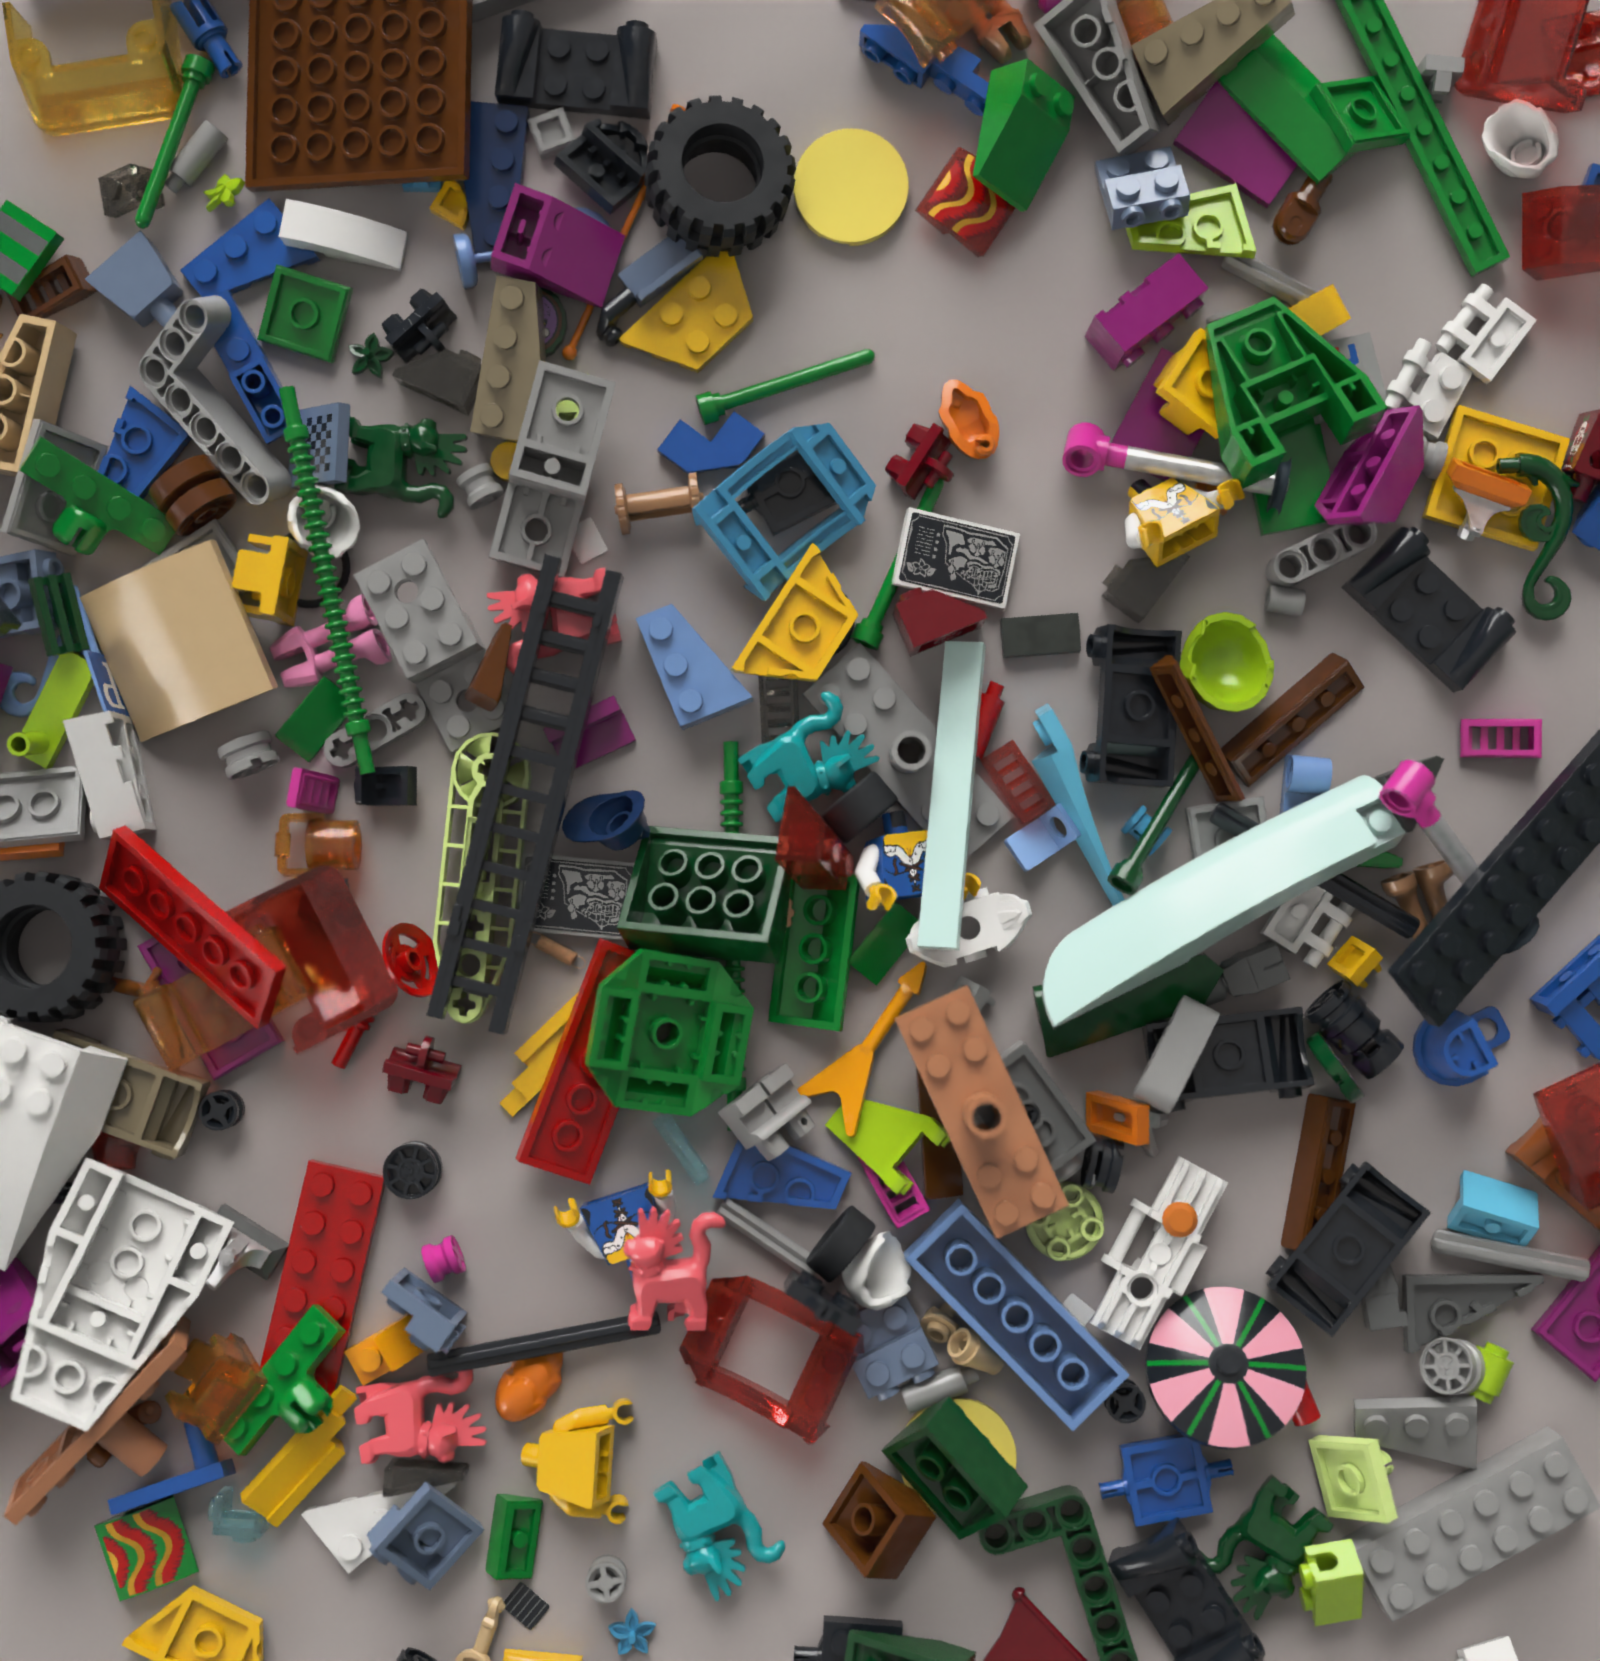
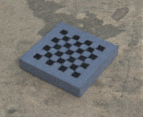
M336 402L300 409L302 425H306L309 431V439L306 440V444L312 446L308 454L314 456V460L310 464L316 467V471L312 474L313 477L319 479L315 485L346 483L350 405ZM289 453V474L292 480L291 487L293 489L300 490L299 486L294 485V482L298 480L297 475L292 474V470L295 469L296 466L295 464L290 463V459L293 458V454Z

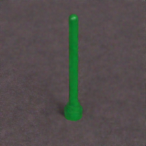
M187 54L180 70L183 74L182 81L184 85L135 217V224L142 229L149 227L198 92L204 89L205 85L211 83L215 72V66L212 62L196 54Z
M864 349L721 396L719 392L711 394L710 391L696 395L695 399L704 425L717 422L720 416L726 415V410L871 364L875 359V353L871 349Z
M939 478L933 489L926 487L917 509L927 512L933 511L944 487L943 480ZM897 553L868 617L863 618L861 623H856L850 639L854 642L861 643L864 647L872 650H878L884 638L882 634L884 627L881 624L898 586L891 585Z

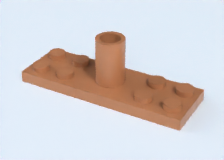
M968 985L895 1017L896 1024L995 1238L998 1239L1069 1206ZM981 1104H992L994 1116L991 1121L986 1124L973 1123V1113L976 1108Z
M182 1315L87 1432L69 1425L21 1474L14 1483L4 1513V1517L16 1526L26 1515L33 1517L47 1501L48 1497L45 1495L54 1486L61 1488L67 1483L76 1470L73 1466L96 1443L105 1448L140 1477L147 1474L157 1464L166 1451L167 1444L127 1411L139 1398L142 1401L147 1400L157 1389L160 1383L158 1379L168 1369L170 1372L175 1371L187 1357L186 1347L190 1341L188 1336L191 1321L187 1317Z

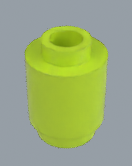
M1487 1341L1485 1347L1476 1345L1484 1358L1485 1376L1478 1389L1469 1395L1475 1396L1476 1399L1485 1403L1492 1404L1494 1397L1500 1396L1514 1362L1507 1359L1509 1355L1508 1350Z

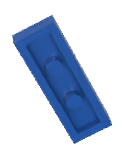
M207 1416L183 1423L196 1470L107 1500L111 1516L236 1474L232 1458L219 1461Z

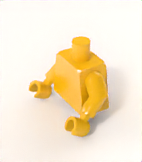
M620 1398L614 1402L611 1408H607L605 1404L578 1408L557 1419L552 1429L542 1432L539 1437V1444L527 1442L521 1452L522 1465L537 1468V1488L539 1491L549 1494L550 1499L568 1516L600 1519L602 1515H607L611 1523L621 1524L625 1521L624 1513L611 1511L617 1505L623 1507L629 1505L624 1495L614 1494L610 1496L615 1425L608 1423L612 1419H615L616 1422L622 1425L631 1423L634 1419L633 1416L621 1418L617 1415V1410L620 1406L633 1404L631 1400Z

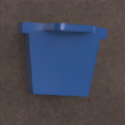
M1487 1006L1470 1016L1455 1009L1439 1028L1429 1025L1424 1019L1414 1034L1412 1051L1416 1065L1427 1078L1441 1085L1458 1087L1476 1081L1489 1074L1488 1070L1499 1065L1491 1049L1508 1041L1510 1032L1496 1007ZM1484 1018L1491 1019L1497 1028L1495 1036L1486 1041L1477 1024Z

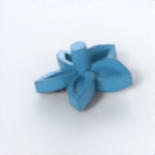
M631 1607L626 1615L625 1623L615 1622L608 1626L609 1631L615 1638L620 1639L618 1654L628 1653L632 1649V1645L638 1651L648 1653V1642L644 1636L649 1635L654 1630L656 1623L647 1621L639 1624L638 1614Z

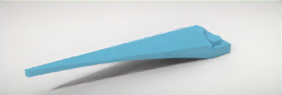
M1047 703L1034 710L1039 719L1034 721L1033 725L1045 746H1050L1045 748L1031 762L1056 805L1060 803L1080 831L1081 836L1075 840L1112 906L1124 900L1122 892L1115 889L1107 880L1112 869L1088 805L1072 743L1053 709Z

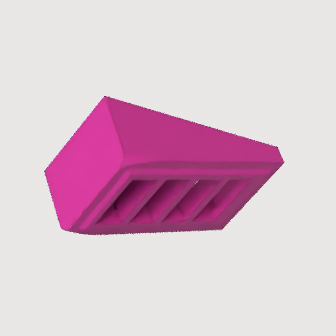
M1461 719L1460 758H1542V719ZM1472 727H1480V750H1472ZM1488 727H1496V750H1488ZM1504 727H1512V750H1504ZM1520 728H1528V750H1520Z
M294 767L292 769L286 804L288 807L332 814L335 810L340 780L336 776Z
M857 1157L896 1229L931 1210L904 1160L897 1168L914 1185L905 1196L900 1193L889 1199L887 1192L891 1189L885 1183L881 1185L879 1181L880 1176L860 1157ZM913 1196L917 1200L915 1204L897 1213L894 1208L895 1206Z

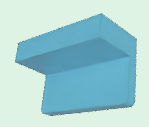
M1464 1170L1460 1175V1199L1447 1216V1228L1475 1237L1527 1246L1539 1230L1538 1194L1529 1189Z

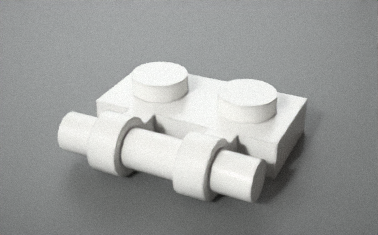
M1480 284L1474 294L1470 293L1461 304L1462 310L1453 321H1448L1442 328V336L1435 344V348L1440 352L1448 354L1455 344L1461 346L1465 350L1457 359V362L1472 370L1473 375L1487 385L1492 381L1537 319L1507 297L1496 308L1487 302L1493 294L1492 288L1486 284ZM1475 317H1479L1485 323L1478 333L1474 335L1467 330V327Z
M1419 338L1413 349L1406 352L1402 360L1404 366L1397 379L1390 382L1386 390L1388 396L1385 404L1388 407L1387 409L1399 408L1401 404L1405 407L1420 405L1423 411V436L1432 441L1439 438L1473 371L1443 352L1435 354L1433 360L1429 362L1426 356L1432 344L1425 339ZM1416 375L1422 377V380L1416 392H1413L1410 386Z
M1316 886L1277 907L1260 933L1291 954H1296L1302 944H1306L1311 949L1303 962L1317 969L1324 957L1328 958L1334 950V947L1331 945L1342 928L1347 929L1353 918L1351 915L1355 908L1344 901H1341L1339 906L1336 907L1330 903L1334 895ZM1323 914L1330 920L1318 937L1311 930Z

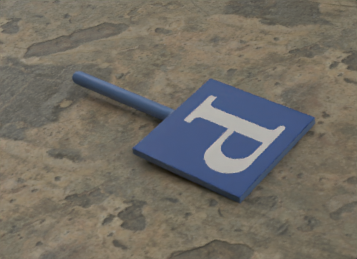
M74 585L87 641L91 650L83 652L103 712L110 710L130 716L104 654H100L88 615L79 598L81 597L79 588Z

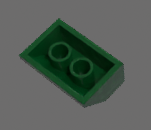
M949 1396L923 1411L881 1450L959 1540L1007 1518L1028 1488V1485L1017 1474L1016 1470L1008 1464L990 1443L989 1439L979 1431L965 1415L964 1411Z

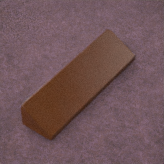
M1336 653L1329 654L1221 747L1230 768L1248 788L1364 688L1349 661Z
M1166 655L1151 666L1150 671L1217 802L1242 801L1245 799V796L1178 662L1172 655Z
M916 1067L919 1114L933 1117L943 1125ZM924 1135L920 1140L925 1200L962 1196V1166L951 1141L943 1148L941 1145H935Z
M1312 1093L1308 1094L1281 1239L1283 1247L1295 1250L1340 1194L1341 1183L1339 1179L1343 1176L1356 1102L1353 1104L1344 1099Z

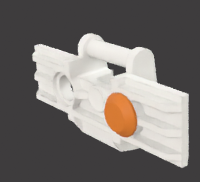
M1178 1156L1152 1207L1133 1198L1130 1204L1133 1208L1109 1254L1104 1253L1101 1261L1118 1271L1090 1322L1092 1325L1138 1350L1141 1349L1167 1298L1169 1299L1172 1293L1180 1296L1183 1295L1208 1247L1199 1242L1202 1238L1201 1234L1228 1185L1227 1181ZM1146 1215L1156 1220L1152 1229L1155 1232L1154 1237L1141 1259L1137 1257L1133 1265L1129 1266L1122 1261ZM1138 1277H1145L1152 1283L1151 1293L1145 1298H1135L1131 1294V1283Z

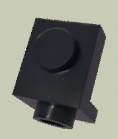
M356 766L354 781L356 805L417 806V767H375L374 773L360 775L359 768Z

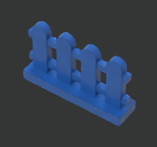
M1600 934L1529 998L1539 1011L1555 1017L1551 1021L1557 1028L1563 1029L1566 1026L1581 1043L1576 1050L1582 1057L1587 1058L1591 1055L1600 1060V1026L1585 1007L1593 1000L1600 1006Z

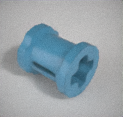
M1141 805L1120 831L1124 834L1129 833L1139 841L1152 819L1146 813L1147 808ZM1167 826L1164 828L1157 842L1155 843L1154 847L1149 853V856H1151L1171 834L1172 829Z

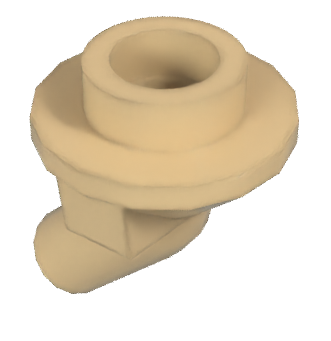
M946 1301L939 1309L935 1306L928 1309L920 1323L926 1336L936 1343L948 1342L950 1336L959 1327L952 1319L956 1311Z

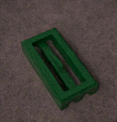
M70 572L29 579L28 583L47 657L89 649ZM43 586L48 587L54 621L57 624L62 646L59 647Z

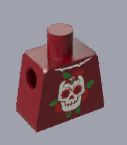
M1600 409L1579 414L1561 468L1565 474L1572 476L1571 478L1580 483L1579 487H1572L1571 491L1573 500L1581 503H1587L1594 484H1600Z

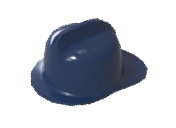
M636 790L587 797L575 804L567 812L562 825L566 838L571 841L581 843L598 841L614 851L627 849L638 840L648 838L651 833L643 812L645 799L643 794Z

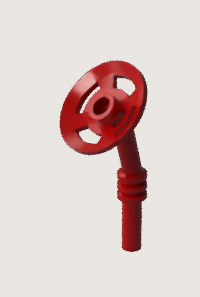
M399 923L392 926L386 932L382 943V955L386 969L364 1000L357 1002L359 1009L353 1010L355 1017L350 1016L349 1022L351 1024L331 1061L336 1067L346 1068L364 1031H369L371 1028L369 1023L375 1021L373 1015H378V1005L394 983L404 992L414 997L423 998L432 994L438 965L433 941L419 927L410 923ZM399 935L412 939L417 945L414 949L406 944L400 945ZM424 957H426L427 962H428V967H429V978H428V979L425 978V976H426V963H425ZM402 980L414 982L419 989L406 985Z

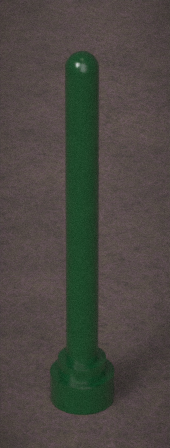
M1190 753L1174 780L1173 787H1170L1128 859H1123L1121 863H1116L1108 875V882L1118 891L1132 895L1136 893L1142 883V865L1200 769L1192 753Z

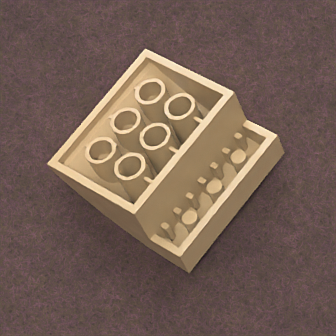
M207 540L79 597L141 742L278 688L237 589L232 586L233 579L216 540Z

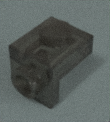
M129 163L98 178L104 215L118 218L138 209L153 169ZM163 191L156 207L157 210L165 206Z

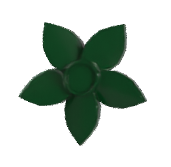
M374 332L366 338L364 342L365 347L360 344L348 345L351 353L359 358L353 365V375L363 373L369 368L374 376L382 379L383 368L381 363L389 361L395 353L387 347L380 346V342Z

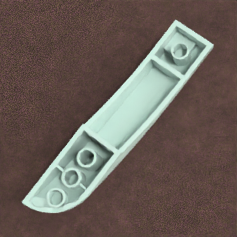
M1361 775L1209 850L1075 929L1053 951L1045 971L1042 988L1043 1001L1048 1019L1053 1028L1189 962L1190 958L1262 915L1317 885L1396 847L1406 832L1402 829L1394 814L1381 802L1379 792L1383 786L1372 777Z

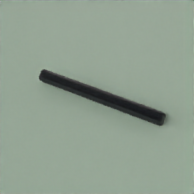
M1220 802L1214 808L1210 816L1211 823L1235 837L1259 825V823L1223 802ZM1343 873L1317 885L1406 939L1414 936L1420 926L1418 918Z
M655 1311L649 1330H630L628 1316L454 1348L450 1349L447 1354L443 1351L433 1352L427 1355V1369L431 1377L656 1335L661 1332L660 1318L658 1312Z

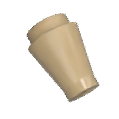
M959 1328L950 1336L947 1351L955 1364L981 1370L990 1375L998 1374L1003 1368L1004 1360L972 1328Z

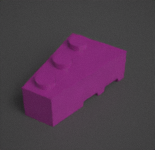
M1179 253L1143 280L1144 282L1131 293L1128 290L1118 299L1119 303L1108 312L1102 310L1094 316L1085 334V338L1113 371L1122 364L1127 368L1132 366L1145 354L1142 349L1151 340H1154L1157 344L1160 343L1175 329L1172 325L1173 322L1182 315L1186 320L1204 306L1201 299L1209 288Z

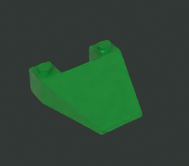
M1274 296L1206 325L1205 333L1220 456L1233 479H1239L1242 489L1275 474L1286 454L1284 447L1275 434L1321 414L1341 446L1373 432L1388 408L1364 372Z

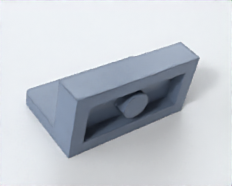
M667 237L617 274L618 278L625 288L634 294L637 304L641 308L689 273L702 261L703 254L699 248L692 252L685 249L686 242L679 239L678 242H674Z

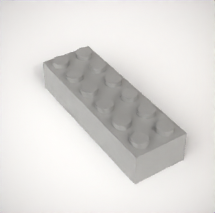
M1546 1426L1478 1463L1477 1470L1469 1468L1396 1508L1397 1519L1389 1523L1370 1522L1342 1539H1352L1364 1572V1579L1381 1610L1391 1622H1394L1598 1510L1600 1504L1564 1438Z

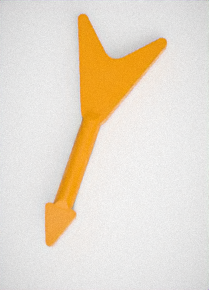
M923 961L898 979V983L901 986L862 1044L855 1046L797 1089L800 1095H805L808 1098L828 1093H837L841 1099L845 1130L849 1137H854L857 1132L875 1059L874 1053L895 1023L894 1018L901 1014L913 994L920 995L927 970V964Z

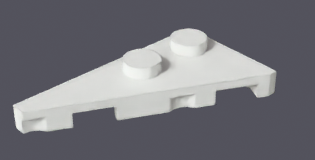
M453 1476L447 1478L438 1477L424 1481V1483L428 1482L444 1495L458 1483ZM424 1483L376 1491L359 1498L355 1496L345 1498L340 1502L324 1506H310L301 1515L349 1574L372 1555L369 1551L372 1545L367 1536L368 1532L394 1504L401 1509Z

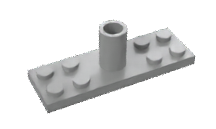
M859 643L802 695L819 714H825L828 710L827 705L821 698V693L829 691L840 698L844 707L842 718L832 729L841 739L845 732L849 730L851 735L848 744L860 734H864L865 738L858 749L873 744L874 749L865 757L875 755L880 757L879 761L866 767L870 772L874 771L882 778L897 796V802L922 830H928L937 728L866 648ZM915 744L921 752L918 755V763H905L898 755L899 745ZM976 772L974 775L967 858L1015 816Z

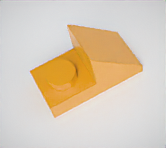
M410 1313L344 1351L363 1386L389 1371L394 1372L424 1352V1350L412 1343L409 1339L411 1334L404 1330L413 1318Z

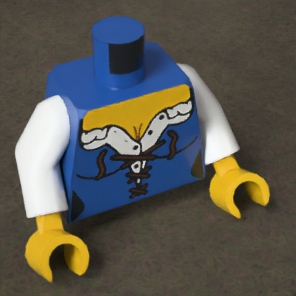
M904 811L882 814L885 835L866 841L858 861L855 876L866 894V905L870 910H876L879 904L882 903L885 910L889 911L897 900L922 897L928 830L908 832ZM966 873L963 900L966 899L968 891L972 896H977L980 889L981 881L972 873Z
M667 1169L666 1179L662 1181L655 1180L653 1173L649 1172L647 1183L585 1202L580 1207L581 1214L578 1211L574 1198L568 1199L570 1210L567 1212L559 1211L557 1206L553 1207L557 1223L561 1227L567 1228L576 1242L594 1257L605 1259L608 1265L626 1260L629 1269L631 1259L625 1256L623 1246L626 1240L634 1239L639 1234L638 1209L642 1208L644 1210L647 1220L653 1206L657 1209L658 1220L664 1211L668 1209L671 1214L668 1225L674 1221L677 1207L672 1190V1172Z

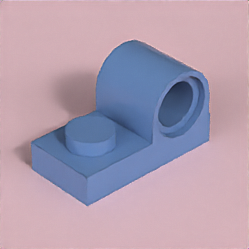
M1289 754L1285 756L1280 814L1329 791L1332 780V761L1330 758Z

